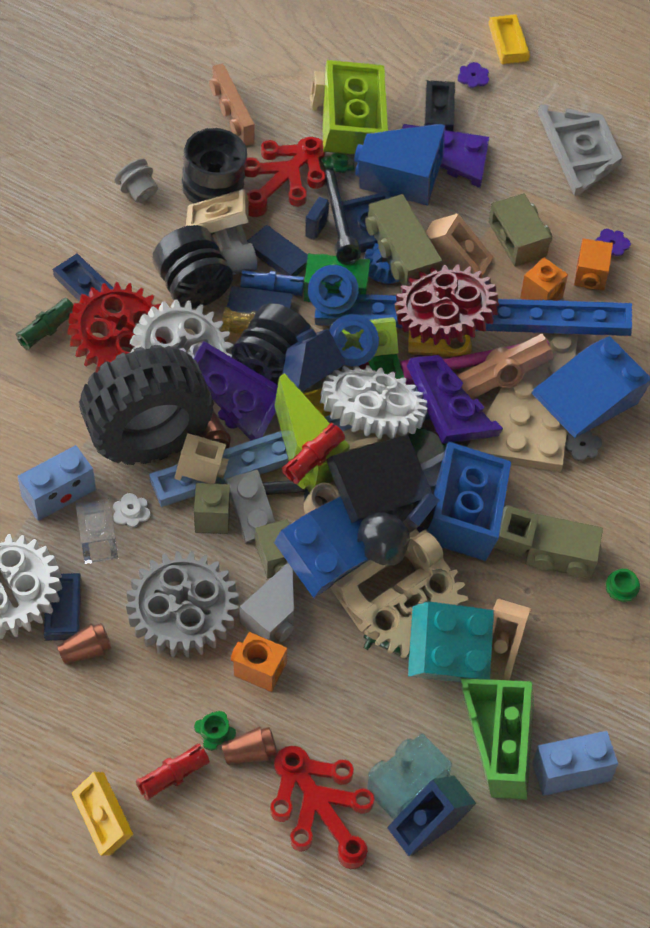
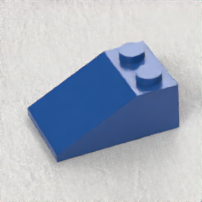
M608 336L585 348L535 387L532 394L576 438L637 405L650 385V376L618 343Z
M448 441L433 495L440 501L427 515L424 530L433 535L442 548L486 561L499 539L511 461Z
M341 496L312 510L282 529L274 541L313 598L332 587L335 582L369 560L365 557L363 541H357L358 529L362 520L351 523Z

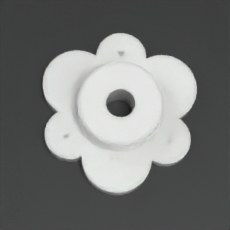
M132 493L123 495L121 501L113 504V510L115 511L113 515L114 522L118 525L127 524L130 528L137 527L139 522H146L150 518V511L146 508L147 500L144 498L137 499V496Z

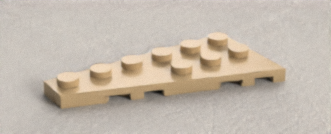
M534 333L531 339L543 334L546 340L549 341L554 355L553 360L525 373L520 383L516 386L501 388L486 416L491 422L496 420L503 428L502 432L498 437L471 440L467 447L509 460L512 465L561 472L567 430L532 394V391L576 356L578 334Z

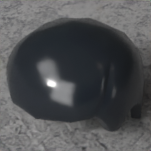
M383 512L375 513L362 520L358 529L357 541H363L365 557L380 565L394 566L403 561L410 541V532L399 517Z

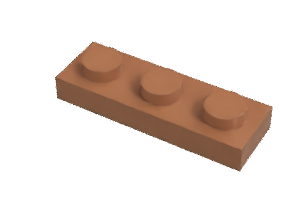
M223 63L212 66L213 79L209 80L210 89L213 96H218L220 99L219 103L223 116L229 117L232 133L239 136L246 146L253 145L254 122Z

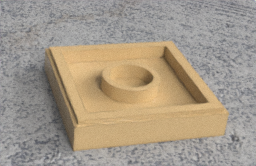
M239 190L187 206L186 226L199 225L207 228L210 233L248 222V197L245 190Z

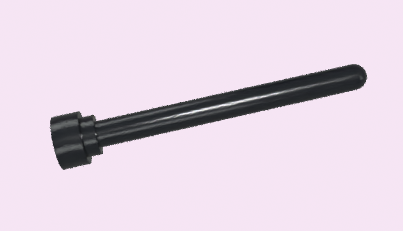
M326 169L324 171L325 183L339 239L335 244L336 258L341 264L351 265L360 259L359 243L350 236L335 171L333 169Z

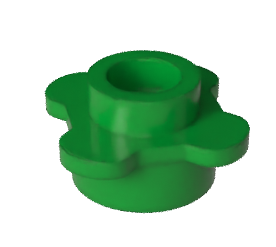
M223 711L209 713L203 719L195 722L194 730L203 738V746L206 750L214 751L219 744L236 738V730L229 726L227 715ZM217 728L219 731L213 733L212 729Z

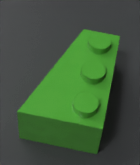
M460 678L464 701L491 798L527 800L534 711L532 681Z

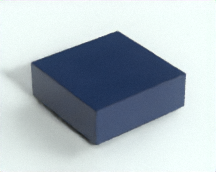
M319 196L306 216L305 237L312 240L317 239L328 222V199Z

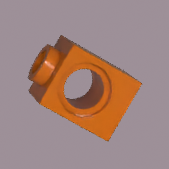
M582 238L574 286L605 290L613 243Z
M544 257L524 275L520 298L522 300L560 301L564 296L568 274Z
M249 632L243 643L237 642L231 654L230 660L234 662V676L272 692L287 665V648ZM253 658H262L265 660L263 663L260 664L250 662V660Z

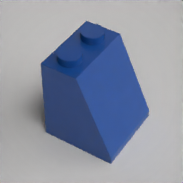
M435 124L366 134L363 145L358 144L354 157V162H357L355 176L359 177V189L375 193L389 191L391 197L403 194L407 201L428 206L444 157L445 125Z

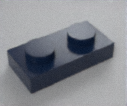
M78 253L53 268L54 277L78 301H80L82 294L89 296L91 287L101 292L102 283H106L109 289L114 288Z

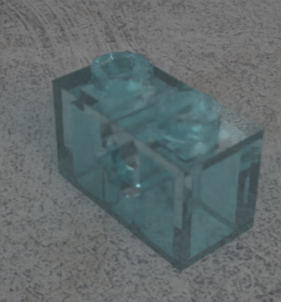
M423 733L414 740L411 738L406 739L396 749V755L387 762L381 760L368 773L367 789L373 793L374 800L393 820L432 779L450 776L452 763Z

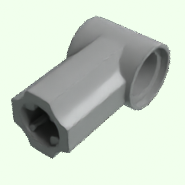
M241 225L215 232L220 252L232 269L233 275L242 273V270H257L254 247L252 243H247Z

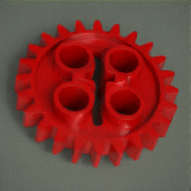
M115 282L113 289H109L106 283H102L101 292L91 287L89 296L82 294L79 303H74L73 313H70L68 321L71 325L68 327L67 335L72 336L70 346L78 347L75 356L82 357L86 355L84 365L89 366L95 363V372L97 373L100 371V366L105 362H112L121 353H131L124 351L121 347L133 349L135 346L131 345L130 341L133 335H135L133 333L136 326L135 323H139L143 314L148 315L152 306L159 310L161 304H152L154 300L153 294L145 298L142 296L144 288L141 287L135 293L132 292L131 283H128L124 290L120 288L118 282ZM107 309H113L118 313H111ZM93 333H100L104 337H96ZM156 337L160 343L167 344L166 340L162 337Z

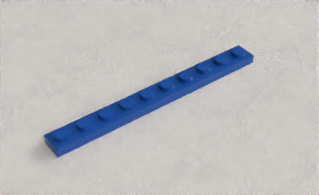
M327 293L325 300L331 298L333 295L341 297L342 299L343 297L341 296V294ZM358 294L353 307L343 314L329 316L326 313L317 311L315 308V325L331 326L342 316L357 314L369 320L394 317L396 328H402V325L398 324L396 316V295ZM498 299V315H493V324L485 323L486 331L631 336L632 303Z

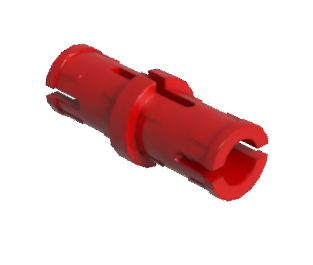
M330 423L312 441H306L302 445V450L282 467L285 476L291 482L293 481L295 484H298L314 467L321 466L326 461V456L346 439L344 432L337 425L334 426V423Z
M197 743L181 755L173 759L170 757L162 761V766L137 779V788L141 795H144V799L148 801L172 785H180L184 782L183 778L208 765L210 760L204 748L201 749V745Z

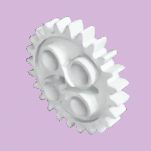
M174 300L171 308L165 301L161 303L159 310L152 306L148 315L143 314L139 320L140 324H136L133 330L135 335H133L130 344L135 346L133 349L139 347L148 349L151 345H160L164 348L167 346L178 347L179 350L190 354L192 358H194L202 344L198 343L202 341L207 342L230 357L232 355L229 352L234 346L233 343L224 342L230 335V332H220L219 329L223 321L214 323L212 321L214 312H210L205 316L202 314L203 305L193 310L190 301H187L183 308L178 300ZM184 328L191 329L195 335L187 333ZM156 337H162L166 340L167 344L160 343Z
M368 365L365 370H361L358 366H354L353 370L345 366L342 367L341 372L335 370L332 375H327L320 394V403L325 404L324 411L331 412V419H341L340 426L349 424L352 426V432L360 429L364 431V435L367 437L370 433H375L378 439H381L383 434H387L391 439L395 438L396 433L400 436L407 435V432L415 434L416 428H421L427 412V400L422 399V392L415 391L416 385H406V378L396 379L394 372L387 375L384 374L382 368H379L377 372L372 371Z
M8 534L5 542L0 543V571L19 606H12L0 583V639H3L6 630H11L14 637H17L18 628L21 626L30 632V622L33 620L42 624L41 613L52 614L53 610L49 602H59L57 591L62 589L59 579L62 576L54 555L49 554L47 547L39 548L36 539L27 545L24 535H21L17 542H13L11 535Z

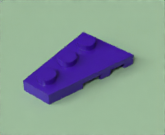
M408 124L402 125V129L421 127ZM445 130L444 157L440 167L446 169L448 175L455 178L460 175L472 180L471 185L481 188L489 137Z
M439 355L410 358L407 368L418 392L423 393L422 399L427 400V412L442 444L448 443V441L459 442L498 437L503 430L501 425L496 420L490 421L483 413L485 407L478 399L472 400L462 389L463 382Z

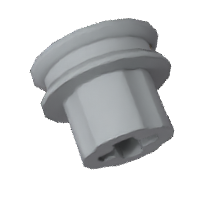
M137 159L127 164L117 173L114 179L115 184L120 185V191L122 193H130L136 203L147 201L158 190L157 184L151 177L153 168L148 166L146 159Z

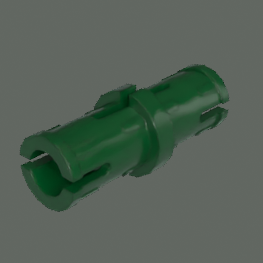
M63 298L51 309L38 313L32 323L15 334L20 345L29 350L42 338L56 333L57 328L69 319L70 313H73V303L68 298Z

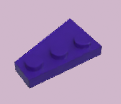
M203 341L193 359L196 360L213 400L251 441L263 437L276 412L275 400L278 385Z

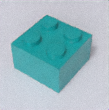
M430 601L412 606L408 677L461 683L460 678L490 680L494 610Z

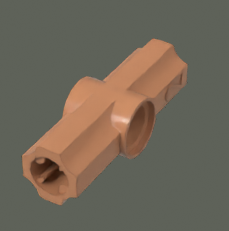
M540 334L511 349L505 347L494 349L488 354L485 362L457 376L463 382L462 389L471 399H474L498 386L503 388L516 386L520 383L525 373L553 360L554 355L543 334Z

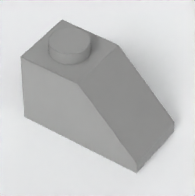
M288 563L239 607L240 624L249 632L275 643L277 641L283 642L294 629L293 569Z

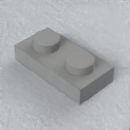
M258 470L226 478L225 481L226 484H230V498L245 544L255 542L256 527L275 522Z

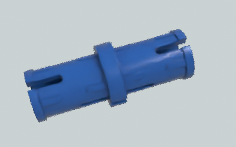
M242 270L240 287L302 296L304 277L277 274V271L259 273Z

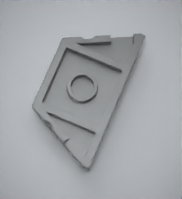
M539 105L538 115L574 196L581 194L621 165L622 155L602 114L581 113L578 110L567 108L565 113L548 111L549 105Z

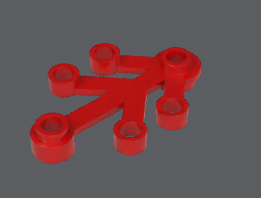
M305 137L298 144L278 146L277 142L273 140H266L261 144V156L265 160L294 156L290 161L260 163L256 158H247L246 177L254 178L258 175L275 174L259 190L253 189L247 193L248 216L260 217L267 212V199L288 179L290 186L289 203L295 207L303 206L307 201V191L302 187L299 169L305 163L308 164L309 169L307 174L308 186L313 189H320L325 185V173L320 169L319 163L326 153L323 151V141L321 139Z
M298 746L282 748L274 760V768L281 777L277 797L273 799L270 805L272 818L278 822H285L290 819L292 815V803L290 800L296 782L304 796L297 827L290 834L292 848L303 852L311 847L313 838L311 829L316 811L339 844L337 856L340 864L348 869L361 867L367 859V845L362 838L350 834L330 804L353 808L357 813L366 814L373 808V793L366 788L358 789L353 793L316 785L310 775L332 778L339 785L350 783L353 779V765L347 760H338L334 764L312 760L309 758L308 753ZM290 758H295L299 763L296 766H289L286 761ZM344 768L349 771V774L347 776H339L336 771ZM359 797H366L369 803L367 805H360L356 800ZM285 805L288 811L280 814L275 811V807ZM298 834H304L308 837V840L305 843H298L294 838ZM356 845L360 851L356 854H350L347 852L346 847Z

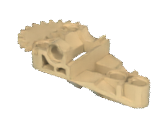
M329 483L316 485L305 499V515L320 507L316 503V496H321L327 502H330L340 497L338 489ZM415 529L410 533V541L405 557L409 559L416 571L393 587L395 591L390 588L371 602L365 599L358 586L389 566L380 565L371 560H368L330 587L360 632H364L365 635L376 640L375 644L377 646L385 640L389 641L387 652L390 654L399 646L401 658H406L410 651L412 607L407 609L404 603L410 601L415 606L430 601L459 605L468 601V596L457 594V591L465 586L464 582L455 583L454 577L458 573L457 569L450 571L451 569L443 559V551L440 544L426 530L419 533ZM429 580H434L440 584L441 593H436L431 589ZM376 616H380L387 621L388 630H382L376 625Z

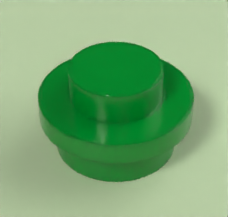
M623 568L612 572L608 576L605 587L609 596L614 600L628 602L637 597L640 590V582L633 571Z

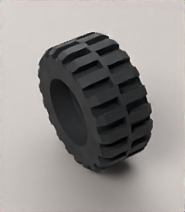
M151 345L148 349L139 347L133 349L134 352L117 355L116 359L112 362L107 361L101 365L99 372H93L88 379V384L84 385L81 392L79 408L92 443L99 454L116 463L122 461L126 465H134L135 462L147 464L151 463V460H162L168 458V455L171 453L182 451L187 433L198 436L199 433H203L206 430L214 410L213 398L196 360L185 351L171 346L164 348L160 345Z

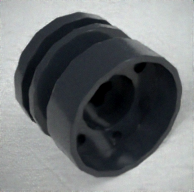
M205 128L195 132L187 139L183 154L184 167L182 169L181 184L183 193L190 202L198 203L244 190L248 153L242 139L231 131L220 128Z
M189 225L172 231L156 245L152 254L153 264L160 277L165 281L166 288L171 293L173 301L178 300L183 308L187 301L191 302L192 309L198 308L200 305L206 306L211 304L229 289L233 281L232 269L220 252L212 234L205 227Z
M268 303L261 306L249 323L248 329L243 331L232 347V358L278 385L279 377L283 374L287 348L298 342L296 337L299 334L312 329V327L301 315L292 309L280 304Z

